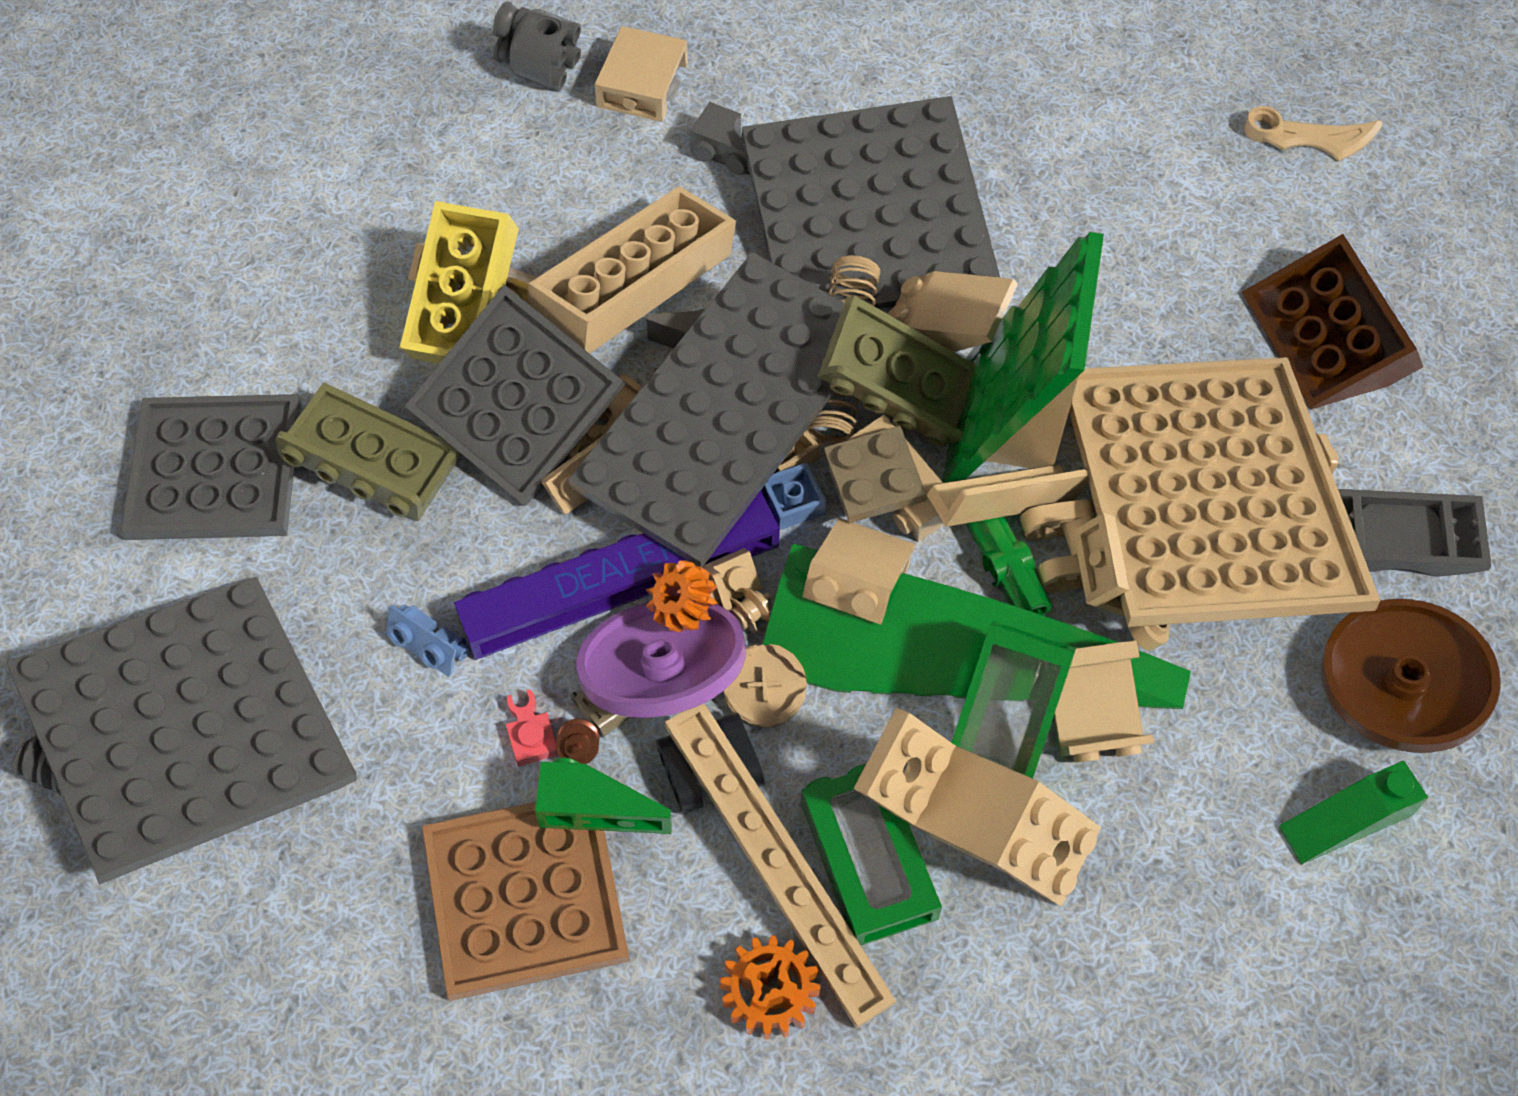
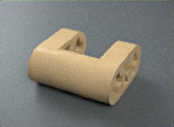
M1074 500L1040 505L1026 510L1020 516V523L1027 540L1040 541L1062 536L1066 538L1071 555L1049 559L1037 568L1036 572L1039 581L1047 593L1083 587L1073 530L1097 517L1093 504L1089 500Z

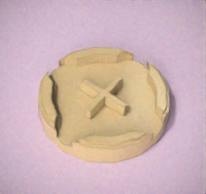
M768 644L746 647V659L741 672L730 686L724 690L727 706L733 713L737 712L741 720L750 726L770 728L783 725L797 715L805 701L807 682L803 666L793 653L779 645Z

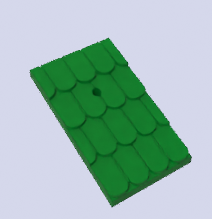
M1089 231L1086 237L1079 236L1055 267L1048 266L1019 306L1013 305L1002 318L992 342L974 346L965 358L976 366L970 390L968 391L957 425V429L963 432L962 438L956 443L948 444L944 466L946 470L943 472L942 477L943 483L965 480L985 461L1028 469L1053 466L1055 464L1078 376L1085 371L1104 234Z

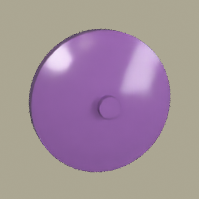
M646 602L625 609L603 621L583 641L576 658V669L581 688L593 704L605 711L621 716L650 718L672 715L695 708L723 692L737 678L744 666L746 644L743 630L738 620L732 613L719 605L708 607L707 611L711 620H700L699 630L691 631L685 629L684 632L681 631L679 633L671 631L668 627L659 625L654 621L655 612H651L646 607L649 603Z

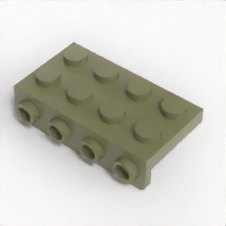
M854 295L847 297L817 377L830 383V388L833 391L842 395H852L863 401L862 406L877 413H885L894 418L893 422L897 426L908 430H917L925 435L924 439L927 442L945 447L947 444L956 443L962 438L963 432L957 429V425L968 391L970 390L976 365Z
M325 382L319 387L287 433L280 431L275 438L280 457L289 465L294 467L303 466L315 472L320 479L327 483H339L349 488L360 499L366 501L372 499L385 505L394 515L402 518L408 516L418 522L462 455L443 438Z

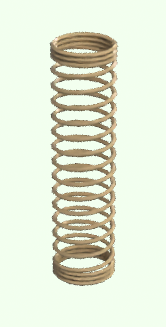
M850 255L836 259L831 270V285L828 288V294L833 296L840 293L847 297L854 295L845 292L864 294L866 296L857 297L860 299L871 298V305L874 306L876 301L873 297L877 294L875 286L879 283L880 268L878 265L862 256ZM848 265L863 267V268L848 267V268H843V269L837 270V268H839V267H841V266H848ZM861 271L873 277L867 279L851 278L840 272ZM840 283L844 286L857 289L840 290L835 285ZM873 288L874 292L869 294L858 289ZM837 392L834 393L835 395L847 396V395L839 394V393H837ZM856 398L854 403L839 399H829L827 404L838 407H852L854 413L847 414L835 410H821L818 415L825 414L828 416H816L806 431L819 445H834L824 442L835 444L845 442L855 434L853 426L856 425V420L853 416L858 413L855 405L860 402V399ZM840 418H849L852 420V424ZM824 426L839 429L848 435L841 437L829 436L816 431L813 427Z

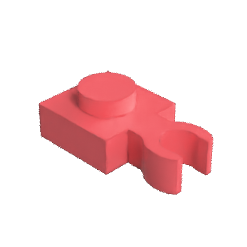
M530 689L526 690L529 703L524 707L515 706L512 695L507 697L509 711L518 719V721L506 724L518 767L558 755L548 714L545 712L534 715L536 700L534 693Z

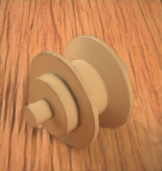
M745 588V599L739 602L734 598L730 599L733 608L730 610V613L735 616L743 630L748 629L751 633H755L757 631L755 623L757 620L762 619L765 622H769L771 607L768 602L772 600V597L769 593L762 595L758 591L754 592L750 588Z

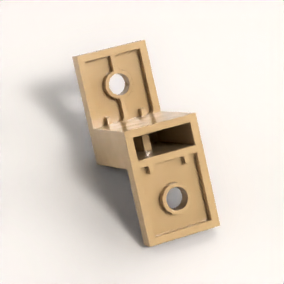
M897 707L854 787L856 791L922 833L1007 873L1045 899L1061 907L1067 895L1075 888L1077 875L1087 855L1093 851L1097 842V835L1101 829L1098 824L1041 782L955 746L911 713ZM907 761H908L907 768H906V770L903 772L904 766H905V764H906Z

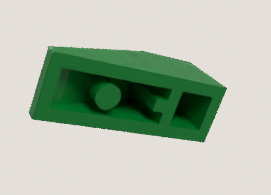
M557 758L553 762L541 761L535 807L539 828L672 834V818L669 808L587 764L578 763L574 759Z
M1403 760L1355 782L1279 826V829L1299 862L1303 865L1412 817L1429 797Z

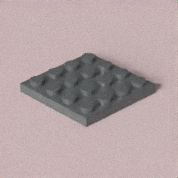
M503 285L406 403L405 407L521 504L526 506L542 488L543 484L540 480L560 466L624 388L626 383L506 285Z
M299 395L142 398L121 533L125 540L287 536L294 466L289 465L280 457L275 438L280 431L287 433L300 416L301 400Z

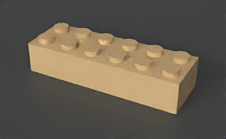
M678 186L528 283L527 303L588 353H592L731 255L736 220L681 186Z

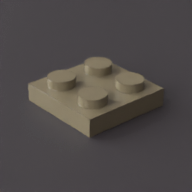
M901 426L824 447V456L849 524L926 501V492Z

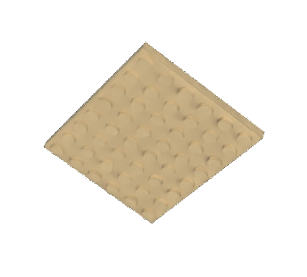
M1288 357L1085 368V371L1078 376L1069 413L1084 468L1088 469L1090 473L1088 483L1097 516L1106 513L1114 516L1116 520L1129 591L1119 595L1128 627L1376 611L1380 603L1379 595Z

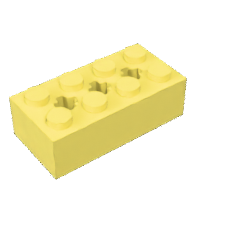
M435 201L400 348L412 359L439 364L503 285H506L519 230L509 214ZM457 287L462 288L461 290L455 292ZM449 323L454 324L452 327L447 329Z

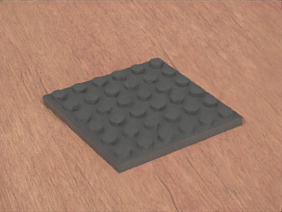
M952 96L742 127V140L769 261L828 293V288L831 285V270L836 259L850 255L868 258L880 268L879 283L875 286L877 294L873 297L876 301L874 307L878 309L895 306L901 295L902 285L912 276H921L938 271L1000 277ZM848 265V266H841V267L837 268V270H840V269H843V268H848V267H858V268H863V267ZM861 271L840 272L851 278L867 279L873 277ZM840 283L835 285L840 290L857 289L844 286ZM873 288L858 289L869 294L874 292ZM845 292L850 295L866 296L856 292ZM840 293L833 295L838 300L847 298V296ZM871 298L862 299L869 304L872 303Z
M257 576L6 661L11 677L99 885L338 790L357 780V773Z

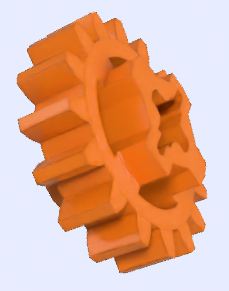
M771 935L767 946H762L757 937L752 938L751 951L748 952L741 946L736 948L738 963L731 960H726L725 971L732 977L720 978V989L730 992L722 997L723 1008L735 1007L731 1013V1021L733 1024H736L743 1019L746 1020V1034L751 1035L756 1027L763 1028L765 1040H769L772 1029L777 1028L784 1038L788 1037L790 1023L802 1029L805 1026V1018L802 1012L814 1014L816 1010V1003L808 997H817L820 994V985L810 982L818 976L817 966L805 967L809 959V953L805 950L795 955L793 953L794 941L791 939L784 947L777 946L776 935ZM762 960H771L760 965L755 964ZM790 967L799 978L801 990L797 988V984L789 979L788 971ZM778 973V989L773 988L769 994L766 993L762 1001L763 984L768 985L771 979L774 980ZM739 984L751 992L752 1000L750 1007L746 1005L741 997ZM779 1008L787 1009V1011L781 1014L768 1015L770 1011Z

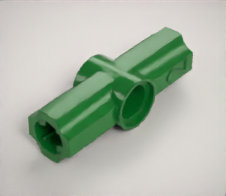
M999 517L966 523L982 553L985 572L990 571L995 580L992 585L996 588H1001L1008 603L1043 616L1050 612L1052 603L1035 574V563L1032 553L1023 540L1017 541L1006 519Z

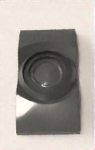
M1338 489L1369 572L1408 569L1439 577L1489 571L1491 568L1482 496Z

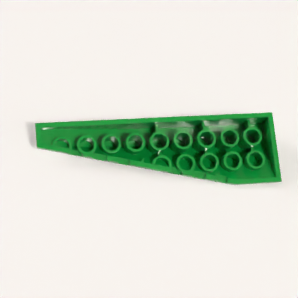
M794 543L792 544L780 579L763 645H779L793 653L803 666L806 682L809 685L845 693H851V691L872 692V694L890 695V693H906L924 697L946 695L966 699L992 621L1057 641L1076 649L1119 643L1032 611L905 573H901L890 594L883 622L878 624L802 597L810 563L818 550ZM1007 649L990 700H1036L1046 670L1045 662ZM1139 651L1140 657L1130 659L1138 707L1183 710L1191 671Z

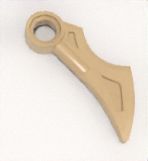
M1258 106L1249 112L1244 124V131L1250 139L1261 143L1268 142L1281 150L1295 146H1310L1321 149L1337 161H1341L1364 148L1379 132L1382 122L1377 120L1364 124L1334 126L1282 120V116L1275 109L1267 106ZM1264 121L1271 126V129H1261L1257 127L1255 122Z

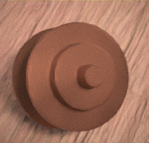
M576 718L568 720L560 727L557 733V754L560 758L574 759L578 763H590L596 757L599 750V733L597 728L585 719Z

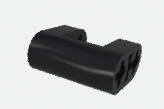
M734 712L715 719L757 786H764L765 780L760 763L739 714ZM668 735L656 739L660 759L681 813L686 814L703 808L702 795L694 773L672 737Z

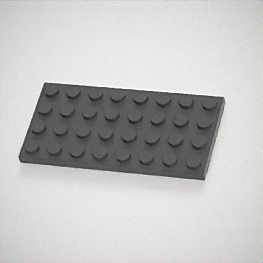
M751 252L568 479L569 487L696 566L703 567L835 393L830 388V383L817 376L844 302Z

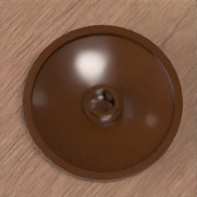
M1380 600L1376 611L1349 613L1332 631L1322 658L1321 675L1323 687L1337 714L1352 729L1365 738L1382 746L1404 752L1432 753L1444 751L1470 740L1481 731L1490 719L1501 690V676L1497 659L1490 645L1480 632L1454 612L1420 600Z

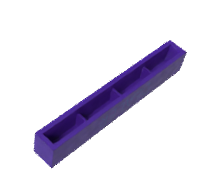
M761 490L704 565L743 548L750 551L751 557L779 547L780 528ZM644 533L639 535L632 534L621 538L617 543L601 549L593 548L586 550L579 557L568 561L550 563L540 571L527 576L509 578L502 585L486 591L471 592L464 596L463 599L454 602L473 657L475 660L647 597L650 594L645 589L654 587L656 584L652 573H664L665 563L673 562L678 564L679 561L688 560Z

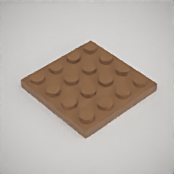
M536 802L422 826L446 993L449 1001L630 962L604 831L539 828L535 814Z

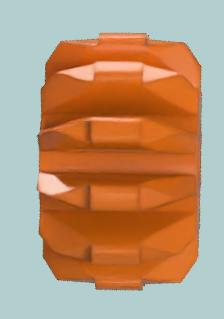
M683 560L679 561L678 564L673 562L665 563L664 573H652L656 584L654 587L645 589L653 596V599L646 607L651 612H655L653 620L659 625L666 626L669 630L680 633L681 631L684 632L685 629L691 631L699 630L700 620H711L707 609L709 606L718 603L714 598L710 597V594L718 586L713 581L708 580L710 573L705 568L695 566L694 563Z

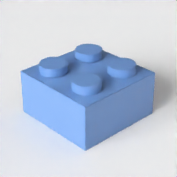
M807 462L774 473L761 489L780 530L826 515V500Z

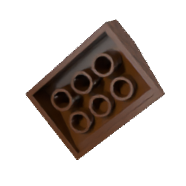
M1344 234L1242 291L1243 296L1280 358L1288 357L1301 394L1310 409L1388 387L1423 368L1416 346Z

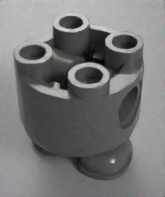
M506 1L498 9L493 23V35L499 37L494 49V59L498 62L510 61L512 71L519 77L560 92L567 79V72L565 70L567 67L575 68L581 56V49L576 47L581 33V24L541 9L530 10L525 7L517 9L512 2Z

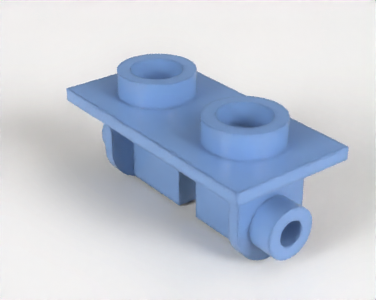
M404 604L399 609L394 605L389 607L385 635L390 637L397 646L404 647L421 658L428 667L437 669L447 677H450L455 658L463 661L468 656L470 647L466 645V639L459 637L446 627H442L436 633L432 632L437 628V621L420 611L415 605L407 606Z

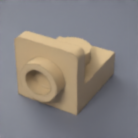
M745 548L702 567L710 573L708 580L713 581L718 586L710 594V597L717 601L718 604L716 605L728 611L733 609L730 599H738L745 596V588H750L753 591L762 588L750 551Z

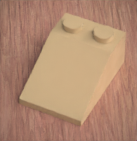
M938 271L921 276H912L902 285L901 295L895 307L891 309L888 315L947 349L956 352L992 342L1018 283L1010 278Z

